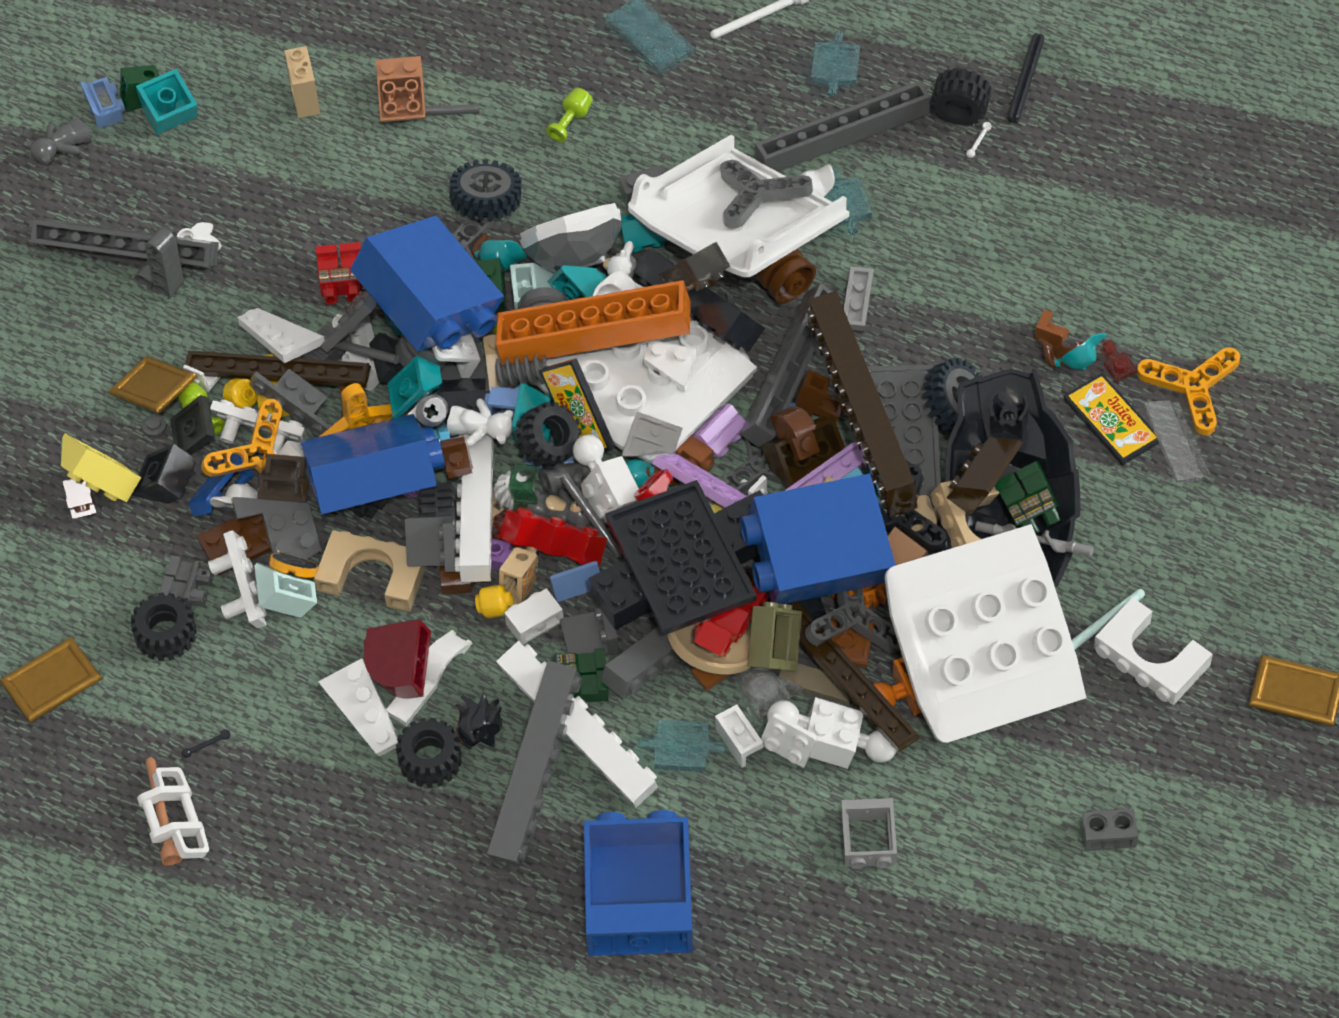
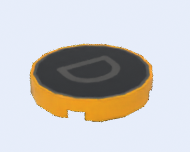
M274 553L270 555L269 559L271 568L285 574L289 572L295 573L297 577L313 578L316 576L319 568L312 561L288 554Z

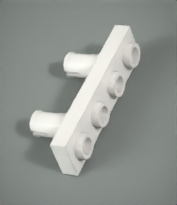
M337 314L336 317L333 318V328L337 326L338 320L343 315ZM369 314L350 331L352 343L370 347L369 343L374 338ZM348 351L343 354L341 361L370 364L371 370L367 386L363 389L373 390L380 383L373 358Z
M213 400L210 408L212 415L226 420L220 436L221 441L233 444L239 425L254 428L257 417L255 409L245 406L241 409L234 407V404L227 400H220V402ZM268 413L265 421H269L272 414ZM280 420L272 451L278 454L283 447L285 439L288 438L300 442L304 441L307 434L305 428L302 427L303 425L293 420H289V422ZM266 427L259 428V430L271 433Z
M233 530L224 533L228 554L208 561L209 568L214 575L233 568L241 596L237 600L221 605L222 613L225 618L230 619L246 612L249 623L256 628L266 626L264 617L267 616L265 608L259 607L257 584L253 580L251 573L254 572L251 560L247 558L245 550H247L246 541L243 536H239Z

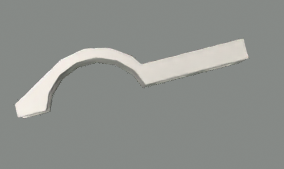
M453 630L436 640L429 647L423 697L410 699L396 697L386 709L388 715L407 726L437 689L440 677L450 661L458 654H465L472 645V641L461 639L456 636V632Z

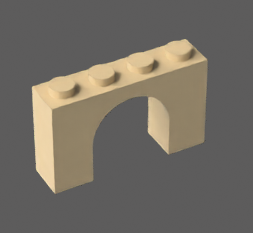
M952 481L940 483L930 495L933 506L940 515L942 526L946 529L951 540L952 548L981 540L969 529L966 523L965 511L946 498L952 490L948 487ZM995 486L978 507L988 505L999 494Z
M332 530L318 571L314 577L316 591L340 596L347 575L355 565L367 560H377L384 562L393 570L385 592L386 606L410 612L427 566H407L406 547L395 542H383L369 536L361 537L347 531L339 532Z

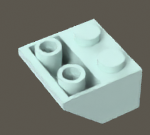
M535 263L510 265L514 310L518 309V302L526 292L542 287L552 288L547 281L555 273H551Z
M259 563L254 565L259 607L300 618L317 604L315 582L307 578L297 577L292 572L285 574L270 566Z

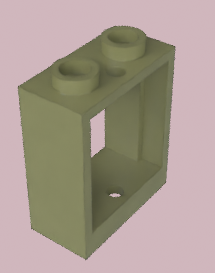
M764 602L763 606H753L748 667L797 672L802 611L792 610V605L775 602ZM776 616H777V621H776V633H775V644H774V656H773V658H772L773 641H774V629H775V618H776Z

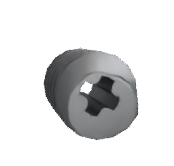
M431 394L425 396L416 407L418 420L425 426H438L448 415L447 402L439 395ZM433 404L438 413L430 416L426 407L429 408Z

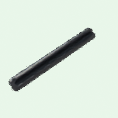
M1034 33L1009 109L1007 118L1009 122L1018 123L1020 121L1044 43L1043 34Z

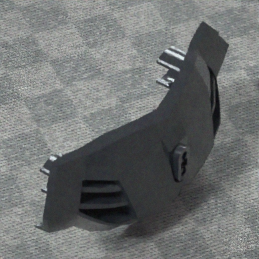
M1007 369L984 377L980 375L959 384L958 419L947 442L945 482L952 481L956 475L961 477L963 473L959 471L967 459H973L974 456L971 455V452L979 442L984 444L989 437L1020 440L1023 444L999 479L1015 473L1017 470L1035 461H1039L1059 505L1057 510L1060 521L1048 526L1043 515L1034 518L1040 529L1035 534L1041 536L1045 530H1048L1050 538L1072 542L1075 520L1081 516L1079 469H1076L1074 442L1058 416L1046 407L1037 371L1032 369L1031 373H1026L1015 369ZM1000 493L990 504L977 507L971 515L965 512L966 523L969 529L980 539L994 535L975 531L977 521L993 525L998 524L1000 526L1013 524L1016 529L1021 527L1016 526ZM941 524L940 528H942L946 532L948 541L945 550L952 549L951 540L948 536V533ZM1039 543L1056 588L1068 567L1073 553L1068 551L1057 553L1052 549L1051 545ZM929 551L927 556L935 554V552Z

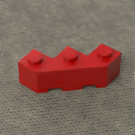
M518 507L517 510L507 509L499 538L513 545L534 547L548 555L566 556L584 565L597 561L598 566H600L607 538L598 534L599 530L589 526H585V528L565 523L564 519L558 517H551L550 519L533 514L531 510Z
M752 585L757 595V601L714 616L711 621L705 620L704 623L701 622L694 632V636H696L694 642L725 658L730 652L732 642L737 643L747 631L749 622H752L753 606H763V603L767 601L770 595L766 592L759 593L756 587Z

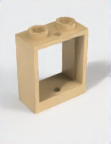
M307 46L284 50L298 118L320 114L315 79Z

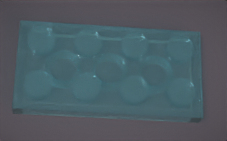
M631 0L605 16V22L660 75L695 53V47L645 0Z

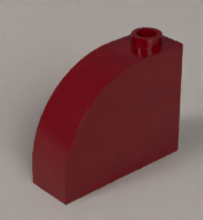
M420 619L367 628L366 639L364 640V663L369 675L386 692L395 697L405 699L423 697L431 630Z

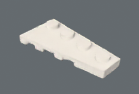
M259 308L249 310L237 317L239 325L284 363L320 347L325 341L324 336Z
M363 659L318 681L378 756L384 755L396 748L398 735L374 680L366 670Z

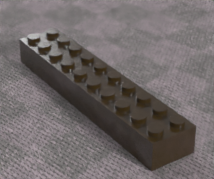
M837 291L809 299L810 309L807 310L810 321V331L812 336L818 340L816 342L818 351L821 356L824 355V365L828 375H832L833 379L831 381L835 393L840 395L839 402L842 411L847 412V422L850 430L855 432L856 437L854 438L858 450L863 452L864 456H862L865 468L866 470L870 469L874 490L878 489L879 492L878 499L881 508H886L890 517L918 508L914 479Z

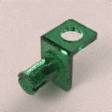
M513 464L508 490L514 501L512 510H517L518 507L528 509V504H538V499L533 491L537 471L535 465ZM522 470L530 473L529 478L524 482L516 479L517 473Z

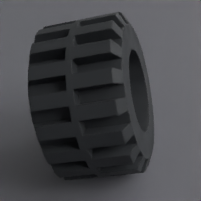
M963 68L947 69L936 78L930 100L931 109L935 111L937 116L942 117V120L953 124L973 125L974 123H979L985 118L992 91L991 86H989L990 83L984 80L982 75H978L974 71H968Z
M546 402L520 416L521 420L516 423L519 429L514 431V436H518V440H515L516 446L519 445L521 448L519 450L520 454L526 455L525 460L528 462L533 461L535 466L549 467L572 457L574 443L579 438L578 435L582 434L581 429L577 426V424H580L578 419L575 420L573 418L574 413L572 411L568 412L565 405L559 406L558 402ZM543 424L548 426L553 433V445L549 444L542 434Z
M451 482L436 483L437 486L419 490L420 517L455 516V539H457V508L453 484Z
M158 593L156 597L152 594L148 596L147 601L143 599L139 602L140 607L134 608V615H131V629L136 645L140 648L143 655L148 654V658L152 660L157 656L158 661H164V657H168L170 661L174 660V655L176 654L179 657L183 656L184 649L187 651L191 649L190 642H195L197 629L192 610L182 597L178 596L175 598L172 593H169L167 596H164V593ZM160 622H175V625L167 631L156 632L152 630Z
M421 718L419 723L411 722L410 728L405 726L402 730L403 735L398 736V744H396L398 763L404 777L407 776V780L410 783L416 781V786L422 787L423 783L427 784V788H433L432 784L437 783L439 787L443 785V780L451 781L452 773L457 775L459 771L458 766H461L462 763L459 737L455 733L454 728L451 725L447 726V723L443 720L437 722L436 718H431L430 721ZM426 746H436L442 749V752L434 758L423 759L416 756V753Z

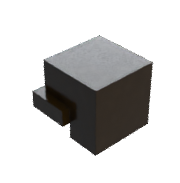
M266 454L262 460L261 474L258 475L257 499L306 503L308 478H303L305 473V457Z

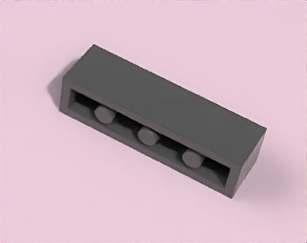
M658 626L608 662L604 667L601 682L624 699L631 693L635 694L647 681H653L659 672L665 668L669 669L680 657L670 645L667 634L663 636Z

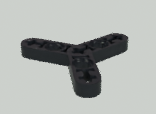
M908 464L911 475H913L916 497L918 499L923 482L922 471L919 466ZM880 508L886 532H890L896 527L924 548L935 553L941 552L947 547L946 532L915 509L898 514L897 517L896 515L890 517L886 508ZM916 524L925 526L921 531L911 529Z

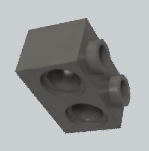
M1120 807L1110 811L1093 809L1082 812L1081 829L1085 851L1135 848L1137 846L1138 832L1134 809ZM1123 825L1127 829H1119L1117 826ZM1098 827L1101 831H1094L1091 828Z

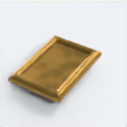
M146 355L108 393L160 414L197 378V375Z
M69 637L0 679V683L29 723H32L103 678L75 640Z
M1261 654L1248 706L1334 727L1339 706V673Z

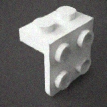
M471 333L462 336L456 344L448 349L442 350L438 345L432 347L437 360L456 362L461 378H470L481 360Z
M773 713L769 718L761 740L763 746L769 751L775 752L788 759L791 763L804 768L810 758L809 756L817 736L788 719Z

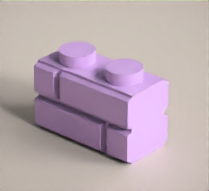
M725 404L720 406L692 436L713 449L714 457L720 458L729 450L727 446L731 441L734 443L742 437L740 433L746 421L738 414L732 404Z

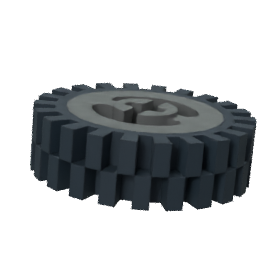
M484 159L483 164H479V161L475 160L473 161V166L467 162L464 164V168L459 166L457 172L454 171L452 177H450L451 205H454L456 211L460 210V214L463 216L468 213V218L471 219L475 215H478V220H483L484 216H488V221L493 220V215L501 219L503 218V213L506 216L510 215L511 210L515 212L517 206L521 203V177H519L517 171L514 172L513 167L507 168L506 163L502 162L498 166V161L493 160L492 164H488V160ZM484 187H487V193H484Z
M952 358L933 366L928 371L929 374L924 378L927 382L923 383V388L928 390L923 393V397L929 398V401L925 403L926 408L931 407L933 410L929 412L931 418L936 416V425L942 424L941 429L944 432L949 430V434H951L958 419V385L982 375L981 372L975 374L977 368L974 365L969 367L970 362L967 360L962 362V358Z

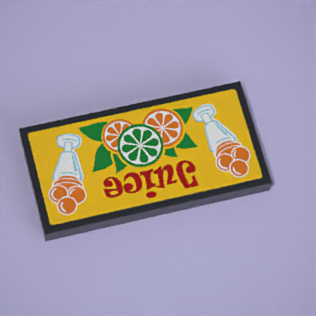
M577 358L540 369V374L552 401L558 402L559 406H567V411H572L574 413L573 418L575 420L578 419L580 424H577L582 432L578 437L593 435L600 439L604 451L614 448L613 439Z
M1103 373L1064 395V401L1122 466L1161 443L1159 435Z

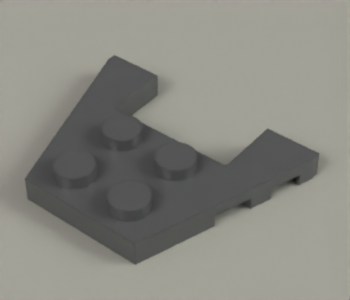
M245 497L231 498L236 520L257 515L262 516L272 554L281 553L309 559L321 551L309 503ZM254 568V572H251V573H252L253 580L256 581L255 568Z

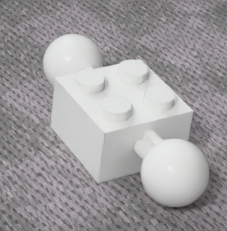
M583 435L574 443L573 455L577 462L589 466L591 472L580 486L583 496L588 500L603 524L607 526L605 513L638 502L634 494L639 488L622 456L602 462L604 447L600 439L593 435Z
M815 697L808 716L799 714L797 707L793 703L784 700L774 703L767 713L768 721L770 716L776 713L815 734L817 740L809 756L813 759L848 769L856 752V747L865 749L867 756L878 763L887 762L896 754V749L878 730L870 735L860 733L863 713L856 709Z

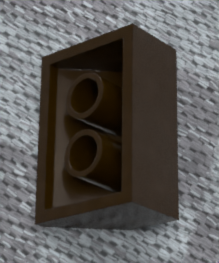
M819 417L813 420L816 429L812 431L820 452L801 461L795 460L787 438L778 439L777 437L761 445L769 468L787 488L845 448L834 417Z
M989 437L984 444L979 442L971 452V455L974 456L973 459H967L959 471L963 473L961 477L956 475L948 486L952 490L946 498L971 515L991 492L1023 442Z

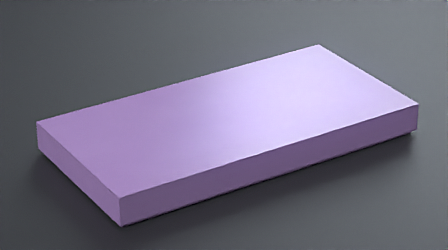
M678 454L657 455L652 462L653 465L662 470L668 469L673 477L685 484L698 480L705 496L725 508L747 497V495Z

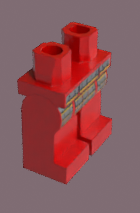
M360 242L339 244L341 268H339L336 244L315 246L321 296L324 297L326 304H336L340 295H347V301L353 302L354 297L360 291H363V285L350 271L361 249Z

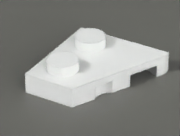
M650 340L644 356V365L659 372L660 376L666 380L670 378L678 384L680 390L686 391L697 355V349Z

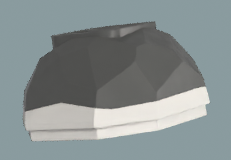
M615 203L607 204L551 220L520 233L522 238L520 243L525 254L551 273H556L563 265L596 267L603 264L605 259L608 258L607 253L613 248L622 228L620 209H617Z

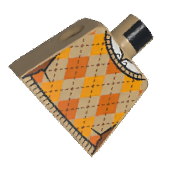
M518 547L514 548L499 569V584L503 585L507 592L511 591L514 604H520L525 601L537 578L539 551L534 547H526L525 550Z

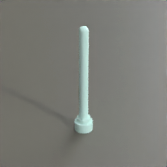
M1142 589L1136 590L1072 639L1074 650L1102 630L1132 597L1140 601L1145 596V592Z

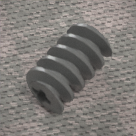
M534 354L533 361L530 362L528 356L525 355L523 363L516 356L514 364H511L507 357L504 365L501 364L499 358L496 359L498 382L505 388H508L510 383L512 387H517L519 381L526 385L530 381L532 385H536L538 379L541 384H545L539 370L548 366L546 356L543 354V358L540 361L537 354Z

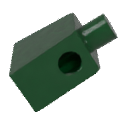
M156 66L120 68V98L127 113L143 108L136 86L160 76Z

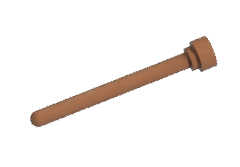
M149 757L145 763L152 790L155 788L152 775L157 769L155 759ZM159 801L155 803L160 827L169 824L165 802ZM172 837L163 841V847L160 852L162 864L165 866L182 861Z

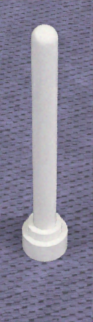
M779 0L712 30L710 36L713 39L719 38L792 4L803 5L809 2V0Z

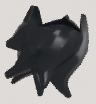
M483 693L477 704L471 698L462 695L461 698L466 702V707L459 704L455 705L460 713L456 729L460 743L470 750L479 742L495 747V735L500 732L503 726V718L500 717L502 707L497 708L499 699H495L489 704L485 693Z

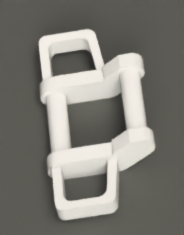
M179 767L157 768L152 775L155 788L137 797L139 805L144 809L151 830L149 835L152 843H160L172 837L181 858L205 857L209 852L205 830L202 822H199L191 800L192 792L182 769ZM162 777H174L178 786H164ZM181 800L188 822H172L160 827L153 804L159 801ZM196 836L199 848H187L182 837Z

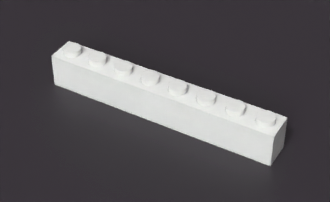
M465 433V434H459V436L465 435L466 438H468V437L470 436V435H468V434H466V433ZM486 434L480 441L469 447L473 473L458 476V480H462V483L457 484V496L461 498V502H457V516H461V520H456V534L460 535V539H456L455 546L456 553H460V557H455V572H460L461 582L491 581L494 438Z
M518 641L496 662L500 669L534 703L547 663L545 661L540 663L535 658L537 653L528 644L523 646ZM579 696L573 697L574 709L571 716L567 715L565 721L567 731L565 736L636 808L658 788L655 782L657 776L647 766L643 769L637 763L640 759L631 749L625 751L621 747L622 740L613 731L608 733L603 728L605 723L597 714L591 716L586 711L588 706Z

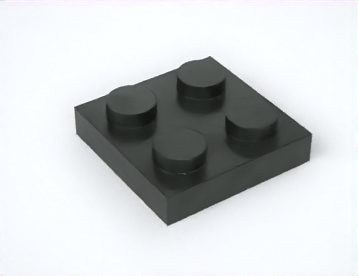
M198 396L170 419L174 444L189 455H192L215 437L208 397Z

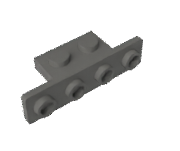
M290 369L286 371L275 385L258 372L252 375L249 385L252 386L256 393L264 395L268 399L277 400L281 404L282 409L290 414L294 421L308 427L315 436L319 437L331 427L315 415L326 401L327 396Z

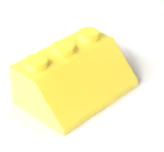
M66 433L63 435L61 466L69 471L67 476L79 483L81 479L85 480V485L96 492L99 489L104 490L103 495L115 502L118 498L127 502L141 477L119 461Z

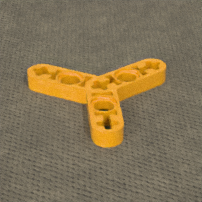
M1224 348L1193 371L1145 359L1138 364L1137 376L1146 383L1185 394L1194 429L1201 435H1210L1215 431L1217 421L1208 389L1238 367L1240 353L1234 348ZM1225 357H1227L1228 359L1232 357L1233 362L1231 360H1227L1226 362H1224ZM1147 368H1151L1149 374L1145 373ZM1212 368L1215 369L1218 372V374L1215 376H1209L1208 374H1206L1205 370ZM1159 371H1161L1160 378L1157 377ZM1173 374L1177 377V380L1169 382L1165 379V376ZM1199 381L1198 387L1196 385L1190 386V382L1194 384ZM1195 401H1203L1206 406L1204 408H1197L1193 403ZM1202 415H1205L1206 423L1209 424L1208 427L1201 423Z
M358 383L351 384L341 393L344 417L319 437L393 419L391 405L368 407L367 396L361 385Z
M275 399L265 400L258 409L250 444L208 454L202 461V471L207 476L216 477L255 468L261 474L262 460L265 455L275 454L272 450L282 414L281 404ZM271 406L273 407L272 411L276 413L272 414L269 421H265L268 415V410L266 409ZM259 428H268L271 432V437L267 439L262 438L258 432ZM257 450L259 453H264L261 460L259 456L251 457L248 463V456L254 455ZM232 454L240 455L243 461L242 464L238 466L232 464L230 456ZM224 459V463L219 464L216 470H214L213 466H208L211 460L214 463H219Z

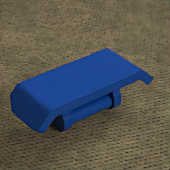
M232 454L230 456L232 464L236 466L242 464L243 461L240 455ZM251 469L239 471L241 475L234 484H246L249 480H252L255 474ZM234 473L208 477L189 501V508L194 517L212 514L210 499L212 497L225 496L220 490Z

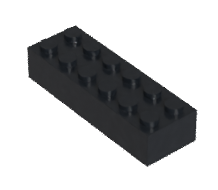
M648 248L633 271L640 276L638 281L648 287L684 280L691 301L690 318L698 321L707 330H712L715 333L714 335L737 350L742 347L750 351L765 327L702 283L687 284V280H691L692 283L697 282V280L693 277L686 278L689 276L686 272L677 273L676 276L680 275L682 279H675L673 273L680 270V268Z

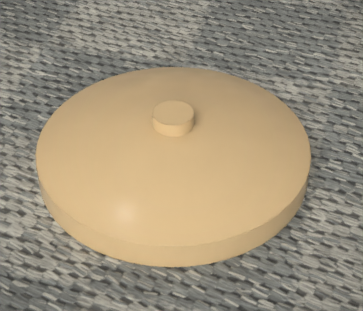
M751 621L747 626V631L737 643L732 642L730 652L725 658L694 642L696 638L694 632L701 622L667 634L669 643L677 655L697 669L714 674H736L751 668L748 667Z

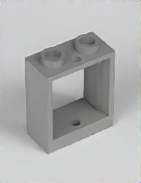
M893 798L841 800L845 867L862 869L865 866L888 868L891 865H896L897 845ZM887 819L889 850L851 852L849 821Z

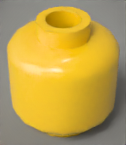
M235 378L225 384L223 398L232 402L234 407L243 409L245 406L251 408L257 402L258 393L249 385V379Z
M501 584L483 587L480 589L479 594L475 596L478 613L487 619L505 616L504 612L508 611L510 606L514 604L511 591L507 592L506 588Z

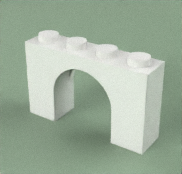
M1132 597L1095 636L1094 649L1100 657L1108 658L1114 662L1121 672H1128L1135 677L1139 685L1153 690L1160 700L1168 701L1174 705L1210 667L1213 654L1192 640L1176 658L1166 663H1150L1139 657L1133 649L1132 643L1151 623L1152 611Z

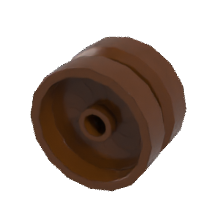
M796 249L756 273V279L778 303L785 304L797 298L809 288L816 276V268Z

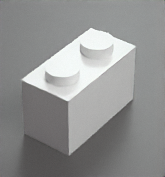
M547 588L541 592L533 593L527 600L520 604L512 605L508 611L504 612L506 625L522 645L560 624V619L563 618V609Z

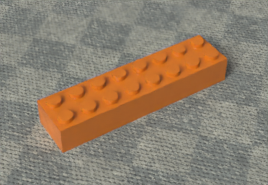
M684 280L500 312L498 313L496 347L504 365L507 357L511 364H514L516 356L523 363L525 355L528 356L530 361H533L534 354H537L539 360H542L543 354H545L546 358L690 334L691 301Z

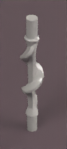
M977 521L975 525V531L993 535L1016 529L1013 524L1000 526L998 524L993 525ZM1045 530L1041 536L1036 535L1039 543L1051 545L1052 549L1057 553L1068 551L1070 553L1092 556L1094 552L1093 546L1076 543V541L1065 542L1052 539L1049 536L1048 530Z

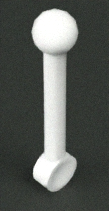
M983 123V130L972 148L966 152L968 158L975 156L976 148L986 132L991 130V123Z

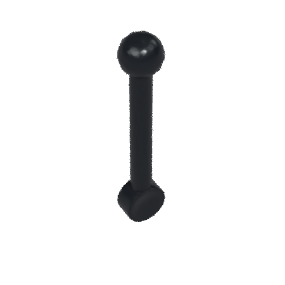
M224 729L220 732V735L190 749L184 748L181 754L184 758H189L191 753L221 739H229L230 731Z

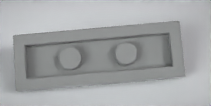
M850 267L844 311L852 330L865 331L874 269Z

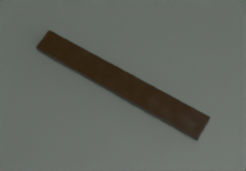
M190 350L185 365L203 372L207 377L251 380L252 375L258 372L267 380L278 382L286 371L290 369L309 384L349 386L358 383L362 388H366L371 370L369 363L294 358L284 363L276 356Z
M798 602L789 604L792 605V610L802 611L799 644L899 753L919 740V734L832 639L820 645H814L807 640L805 630L814 619ZM821 628L820 630L815 631V632H816L817 634H819V633L822 634V633L824 632V630Z

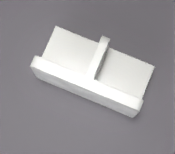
M738 705L715 716L716 731L741 768L746 766V757L763 748L762 740Z

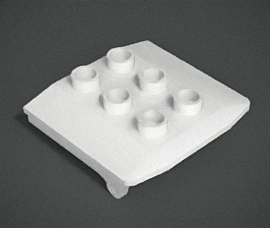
M729 135L660 176L640 175L634 184L632 198L628 203L629 213L650 230L709 264L741 277L755 275L849 217L850 213L846 210V197L842 196L836 201L831 202L812 192L806 197L763 201L743 226L739 228L727 227L724 223L723 212L739 192L721 177L720 165L724 161L737 160L760 180L786 177L735 149L733 135Z
M635 283V289H636V288H642V287H643V286H641V285ZM690 318V334L655 340L697 349V355L686 391L680 390L678 384L670 378L666 380L660 376L659 372L644 365V356L649 341L546 358L548 366L577 358L613 442L621 450L625 447L637 412L683 428L675 452L636 456L651 464L657 455L676 454V450L720 406L725 405L757 371V366L736 348L714 335L713 331L707 330L692 318ZM538 379L536 385L547 396L551 397L546 385L541 384Z
M1032 524L890 567L886 571L885 584L890 618L917 704L935 739L939 742L948 743L1086 698L1074 646L1047 561Z

